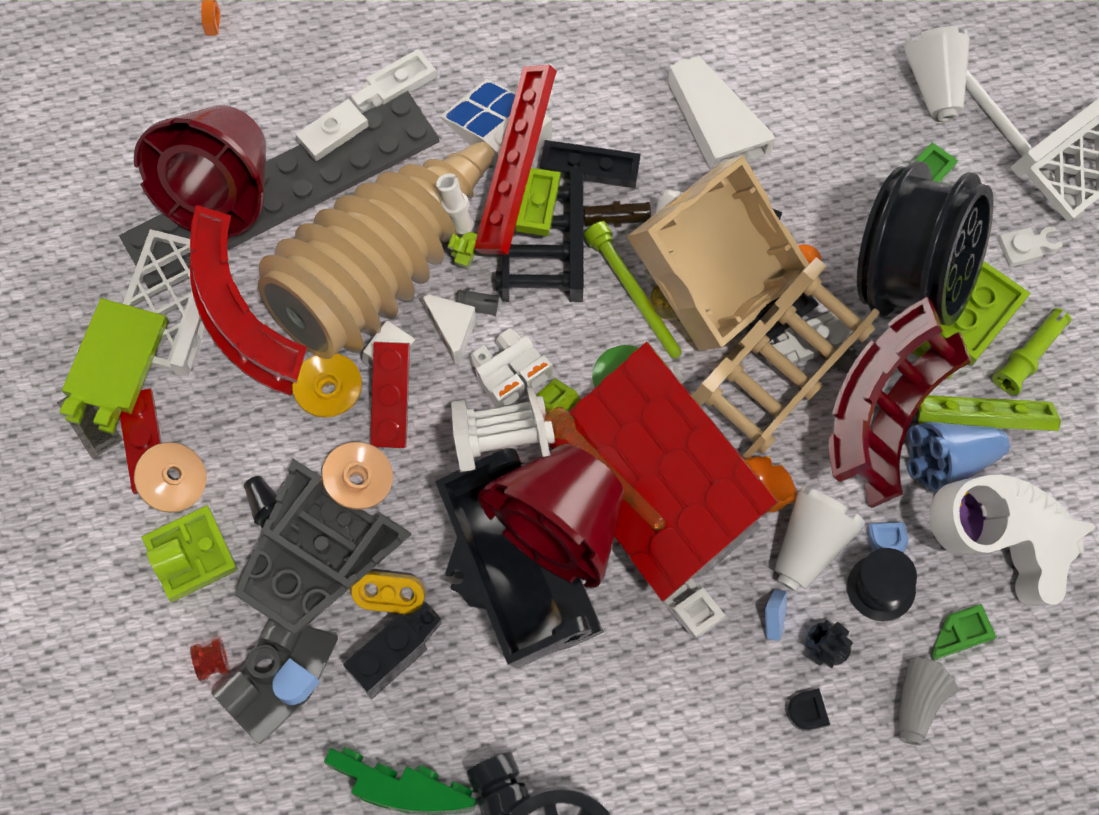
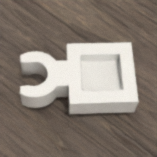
M1031 227L1001 234L998 241L1009 267L1041 260L1043 257L1042 251L1046 253L1058 252L1063 246L1062 242L1053 244L1046 239L1047 236L1054 235L1056 228L1046 227L1039 235H1034Z

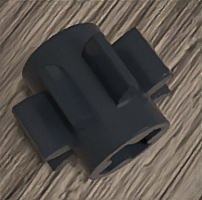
M828 620L814 625L809 630L806 638L807 643H805V646L811 650L808 657L817 665L821 666L825 663L829 668L844 663L850 656L851 645H853V642L847 637L850 631L839 622L833 625Z

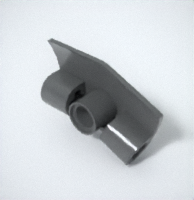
M270 619L257 646L248 654L246 662L214 689L211 694L258 744H261L313 694L312 692L306 700L299 704H284L273 691L272 684L275 675L290 658L319 680L338 641V635L306 626L295 636ZM272 659L275 661L274 667L268 673L256 672V666L261 660Z

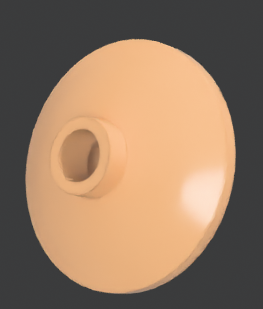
M363 442L346 443L335 448L327 456L322 469L323 486L330 498L337 504L354 510L368 509L378 505L388 495L393 483L392 466L385 454L378 448ZM358 475L362 478L363 482L355 485L350 481V477Z
M162 443L151 447L141 456L134 472L135 487L142 500L150 507L168 513L180 512L194 505L202 496L207 480L205 466L200 457L190 448L178 443ZM175 469L179 473V479L171 480L167 475V471Z

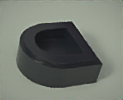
M819 688L799 693L789 702L787 716L795 728L802 731H812L831 725Z

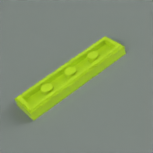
M928 395L915 413L918 424L931 421L994 428L1059 431L1061 419L1053 402Z

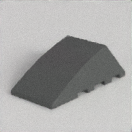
M292 459L288 469L289 474L284 485L279 489L275 499L276 504L269 520L267 519L263 526L257 548L251 554L234 595L296 636L412 534L382 514L376 519L364 510L349 509L337 504L327 494L323 486L322 476Z

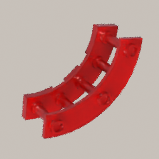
M196 205L190 235V283L199 317L207 333L226 358L244 374L276 392L292 396V384L298 381L307 346L293 342L278 334L266 324L264 325L249 310V306L233 281L228 263L227 244L229 238L227 237L231 215Z

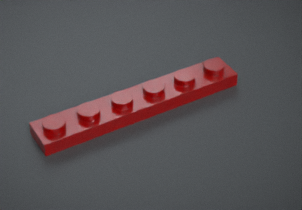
M550 64L523 66L476 237L474 249L481 254L508 255L557 72Z

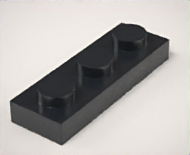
M545 140L540 169L561 172L562 178L569 179L570 171H583V181L636 188L641 154Z

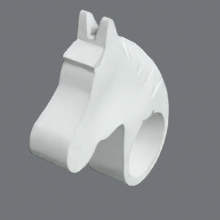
M985 475L949 483L935 494L930 507L932 531L937 541L953 554L989 553L1009 546L1013 564L1019 572L1015 584L1016 594L1020 602L1028 606L1056 605L1064 599L1069 566L1079 554L1084 553L1083 536L1095 528L1092 523L1073 520L1067 510L1057 500L1033 484L1006 475ZM966 492L970 493L978 503H982L980 507L983 517L986 516L982 533L976 542L968 537L960 522L959 508Z

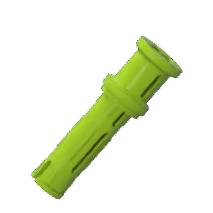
M1061 308L1052 309L1049 316L1026 342L1024 347L1011 352L1007 365L1002 370H997L993 374V383L1011 396L1019 394L1024 380L1038 371V360L1066 326L1071 323L1072 319L1069 313L1066 312L1061 320L1057 321V318L1064 310Z

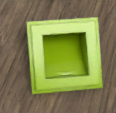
M556 378L536 394V397L543 396L546 416L553 423L562 419L580 401L574 389Z

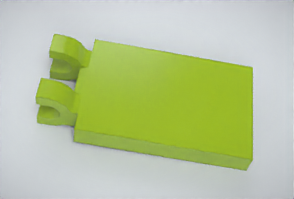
M984 261L973 293L962 315L951 326L941 325L943 332L940 334L946 339L960 332L972 361L969 364L973 366L1031 293ZM926 341L912 353L920 358L929 350L931 345Z
M100 298L61 390L66 396H69L65 399L59 411L61 415L66 416L65 420L67 422L80 425L87 404L100 407L93 420L94 424L99 425L98 429L100 431L114 434L121 411L130 414L133 411L167 326L168 319L165 315Z

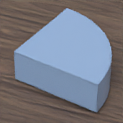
M774 590L765 606L766 636L769 640H781L787 607V591Z

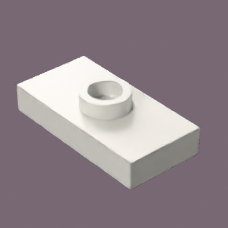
M347 99L296 133V137L317 162L369 127L368 120Z

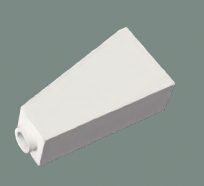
M700 56L691 59H681L675 64L670 65L668 84L710 170L722 162L742 155L748 162L771 154L775 141L773 133Z

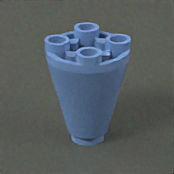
M924 422L909 429L910 459L907 462V470L912 479H919L920 483L929 491L937 493L943 486L968 479L1001 460L1009 452V439L1002 429L994 427Z

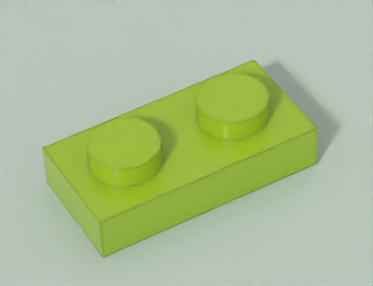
M531 168L516 222L517 232L549 237L561 172Z

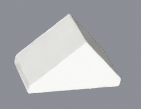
M428 294L423 297L425 311L453 362L458 364L462 361L476 322L475 307Z

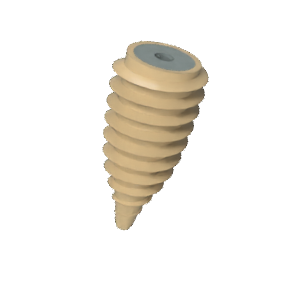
M486 142L474 143L458 153L449 154L442 161L429 159L423 166L407 164L401 167L398 173H382L377 177L375 183L369 182L359 185L354 191V195H345L338 198L333 209L320 210L315 215L314 223H304L297 228L294 239L286 238L278 242L275 255H267L260 260L258 288L266 307L279 325L297 343L307 346V351L320 358L330 359L342 347L351 352H361L364 348L361 332L375 336L381 332L379 316L393 319L398 315L396 299L401 301L413 299L415 295L413 282L421 284L428 282L430 279L428 263L434 265L441 264L444 260V250L441 242L448 244L451 234L457 235L450 216L441 205L443 199L436 186L437 180L444 174H454L459 180L462 193L467 198H473L474 187L479 179L483 178L484 172L493 162L492 158L495 156L492 147Z

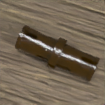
M613 201V205L584 206L585 227L605 221L607 225L614 224L615 228L627 223L646 222L651 218L650 202L620 204V201ZM632 212L631 215L602 216L604 213Z

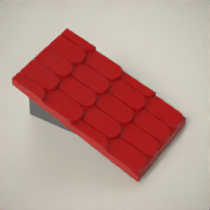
M645 342L639 349L635 350L627 360L606 376L594 390L582 398L573 409L552 426L555 443L549 444L552 449L562 444L581 448L605 464L621 482L624 488V498L615 537L662 602L667 600L693 576L708 573L761 527L758 520L779 502L648 342Z

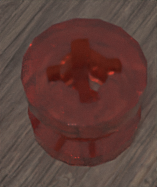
M220 637L213 639L210 644L205 646L200 644L190 646L192 664L200 682L208 680L210 675L215 673L221 675L230 673L226 649Z

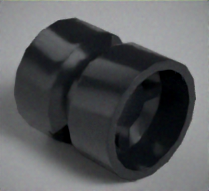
M512 752L502 753L484 760L466 772L474 793L482 795L478 804L483 815H504L514 803L529 794L525 783L517 782L516 780L520 771Z

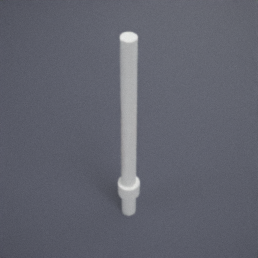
M967 70V91L1023 157L1032 147ZM1039 169L1047 180L1055 182V174L1050 169ZM1064 193V200L1074 210L1076 208V200L1071 194ZM1083 210L1073 219L1075 220L1084 214L1085 211Z

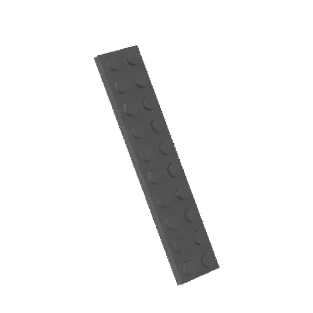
M406 91L386 104H381L378 107L375 106L363 112L362 115L368 120L369 127L317 162L301 144L266 161L262 211L255 223L247 231L236 236L227 237L229 238L228 250L439 143V136L410 93ZM162 213L120 234L119 237L135 266H137L150 229L190 239L191 231L174 223ZM156 241L152 254L155 260H158L174 252L170 244ZM190 252L182 256L188 269L190 268ZM179 259L160 267L166 279L185 271ZM157 269L143 276L148 289L164 282Z

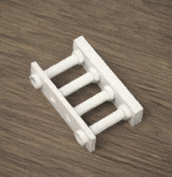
M529 387L526 388L529 402L474 412V408H466L465 399L451 402L453 435L460 472L475 470L474 457H480V452L538 442L542 456H550L548 444L555 443L551 420L544 422L543 417H546L543 396L536 397L534 388Z

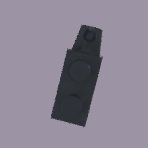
M425 604L405 618L399 614L350 657L343 666L372 700L427 651L425 643L442 624V620L428 604Z

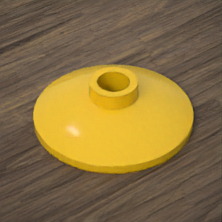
M336 353L332 358L324 359L314 355L302 363L298 381L292 384L293 394L297 403L305 412L321 418L336 417L350 410L358 401L362 391L361 374L354 362L346 356ZM328 384L335 386V390L332 393L325 394L323 392L324 386Z

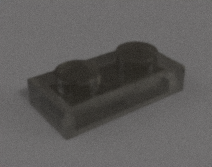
M66 396L65 398L57 402L60 408L65 399L69 396ZM87 404L81 424L69 423L89 455L94 459L122 442L123 439L117 429H115L114 434L100 431L98 429L99 425L93 422L100 407Z

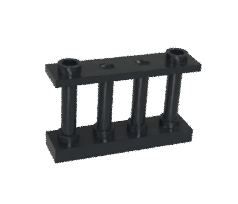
M570 171V183H564L563 187H559L556 200L570 203V212H563V215H553L551 229H563V232H570V241H563V245L511 244L508 255L503 254L502 271H496V291H502L503 302H509L510 288H563V291H570V302H583V171ZM510 258H563V261L570 262V271H563V275L510 274Z

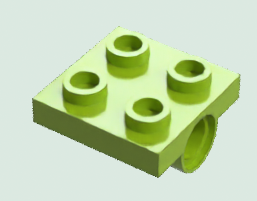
M208 505L141 536L147 549L146 554L151 567L171 603L238 571Z

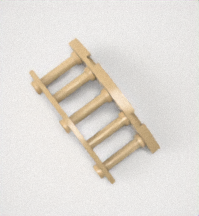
M817 257L692 394L700 406L703 403L708 407L713 405L753 441L742 455L744 458H749L757 450L763 454L776 440L772 433L802 398L805 397L807 400H810L823 386L819 382L820 378L856 340L863 343L876 329L871 323L880 313L877 309L874 308L862 321L821 285L823 281L818 276L827 266ZM802 293H805L808 297L810 295L815 297L852 330L849 336L837 348L795 313L797 309L792 304ZM777 321L783 325L787 323L827 358L810 378L768 342L770 338L765 334ZM751 350L755 354L760 352L800 388L785 406H782L743 371L745 367L740 362ZM725 379L730 383L732 381L736 382L774 416V419L763 431L721 395L723 391L719 386Z

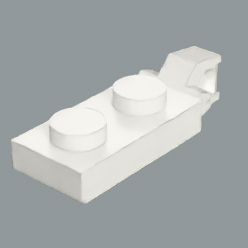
M417 49L368 76L366 83L361 86V90L351 95L352 104L363 113L372 107L388 103L406 91L410 93L437 78V71L423 53Z
M832 312L806 321L835 348L852 332ZM791 327L785 329L784 333L777 337V343L773 344L793 364H799L822 355ZM766 359L769 367L772 366L773 364Z

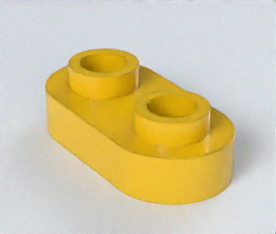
M370 571L352 586L351 594L354 602L363 609L411 614L422 606L426 597V589L423 582L413 575ZM366 584H375L378 592L370 594L367 591ZM405 587L411 588L414 596L406 598L402 593V589Z

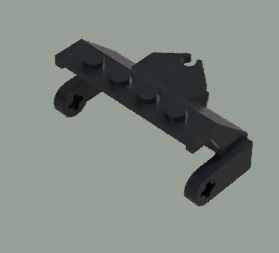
M506 448L476 461L475 470L460 472L459 469L435 482L457 535L445 575L449 578L454 575L455 579L463 580V582L458 585L452 584L450 589L462 594L461 596L470 607L486 609L507 665L518 669L551 653L574 647L604 633L581 579L575 578L570 583L535 563L502 535L506 528L496 517L492 521L489 520L482 510L478 500V494L486 484L515 470L522 464L516 449Z

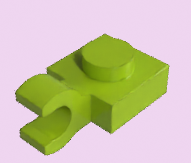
M468 232L463 234L462 238L456 234H451L447 247L452 249L451 256L456 257L454 261L456 266L470 269L476 251L474 247L478 234Z

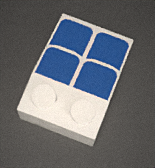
M486 79L444 112L440 118L470 146L474 143H488L495 153L491 165L496 168L516 93ZM546 114L535 153L544 146L545 140L552 139V120Z

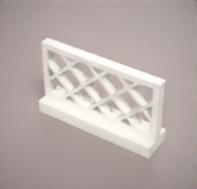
M1099 98L1029 150L1010 167L1018 177L1026 173L1067 222L1071 221L1099 198ZM1083 137L1094 139L1095 150L1083 148ZM1063 152L1075 155V166L1063 163ZM1083 157L1095 159L1096 170L1084 168ZM1047 168L1054 170L1055 182L1047 180L1039 169ZM1063 172L1075 175L1076 186L1064 184ZM1084 177L1096 179V191L1085 188ZM1064 193L1076 195V208L1074 210L1064 200Z
M150 229L123 304L134 306L146 299L152 312L162 315L179 308L183 315L181 322L168 330L165 328L161 341L168 338L172 345L168 359L154 356L151 365L172 370L175 374L189 377L206 329L199 317L192 291L178 299L171 286L188 277L190 278V268L188 269L182 256L190 252V239ZM156 241L170 244L174 252L158 260H155L152 254ZM228 251V260L230 261L231 256ZM179 259L185 271L166 279L160 267ZM157 269L164 282L145 291L141 284L143 276ZM168 289L174 301L156 310L149 297ZM187 303L186 308H185V311H184L182 305H184V304ZM176 334L175 339L173 341L171 336Z

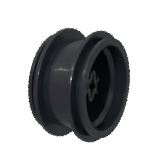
M914 161L907 167L900 166L895 168L880 188L864 230L857 266V291L860 301L865 305H869L871 311L874 308L880 312L877 317H886L897 306L908 308L928 297L935 306L940 324L945 326L953 325L962 315L970 300L984 262L993 219L994 199L991 187L982 184L980 177L973 172L964 173L954 185L933 181L929 166L922 161Z

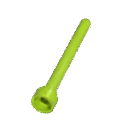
M605 221L595 223L584 232L586 242L590 248H595L596 251L602 252L669 356L673 359L679 358L682 354L680 346L612 245V231Z

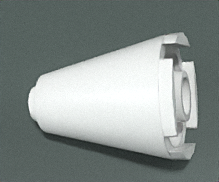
M953 26L921 32L922 39L913 42L911 37L904 44L905 54L931 116L938 117V121L941 122L956 119L958 114L964 110L970 42L968 30L964 29L963 34L959 33L958 27Z
M802 486L797 494L774 569L780 575L777 581L793 591H797L799 586L807 589L862 530L865 524L863 518L856 514L851 519L845 515L848 507L812 488L808 492L806 487Z

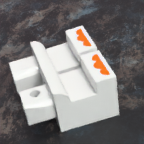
M511 328L500 334L497 338V344L502 350L501 353L493 357L486 346L471 354V362L477 373V381L496 408L512 405L525 396L526 388L533 387L535 389L553 377L552 363L545 355L541 356L537 352L527 335L521 338Z

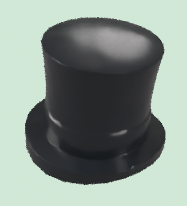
M881 548L873 551L866 558L857 562L851 569L847 580V594L850 602L859 613L871 620L892 621L900 618L913 605L916 596L917 571L915 565L906 554L897 549Z

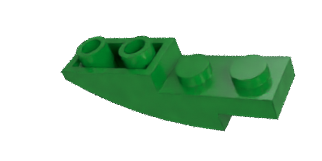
M343 747L341 752L330 748L324 760V763L329 768L356 780L351 791L355 798L378 807L414 815H453L474 811L477 805L476 799L471 797L473 793L471 789L452 781L450 787L436 781L439 776L437 773L421 765L417 766L416 771L406 766L400 780H397L395 778L398 773L393 769L377 763L374 769L362 763L364 756L347 747Z

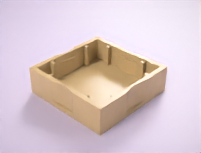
M743 155L717 165L627 236L699 351L722 348L755 320L756 316L767 304L781 297L809 265L789 230L776 216L768 195Z

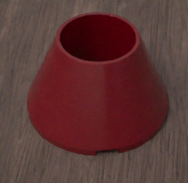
M216 105L161 120L151 125L140 136L134 150V167L139 168L143 179L140 185L154 206L174 223L191 231L195 206L198 205L231 215L228 237H232L247 231L259 217L264 202L266 140L258 124L249 115L231 106Z
M562 444L550 450V456L543 457L541 455L486 484L478 494L482 510L489 520L492 521L496 517L506 528L502 535L517 549L547 571L570 583L575 578L586 581L584 583L586 588H595L601 584L605 578L624 498V488L621 482L605 464L581 448Z

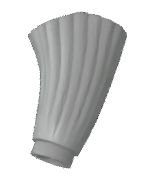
M918 657L909 659L899 714V740L905 743L922 745L923 739L926 737L941 705L949 697L960 691L955 680L941 663Z

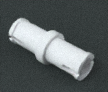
M444 174L436 182V186L443 199L441 205L450 216L456 233L466 234L474 226L468 210L469 200L462 193L458 178L454 174Z

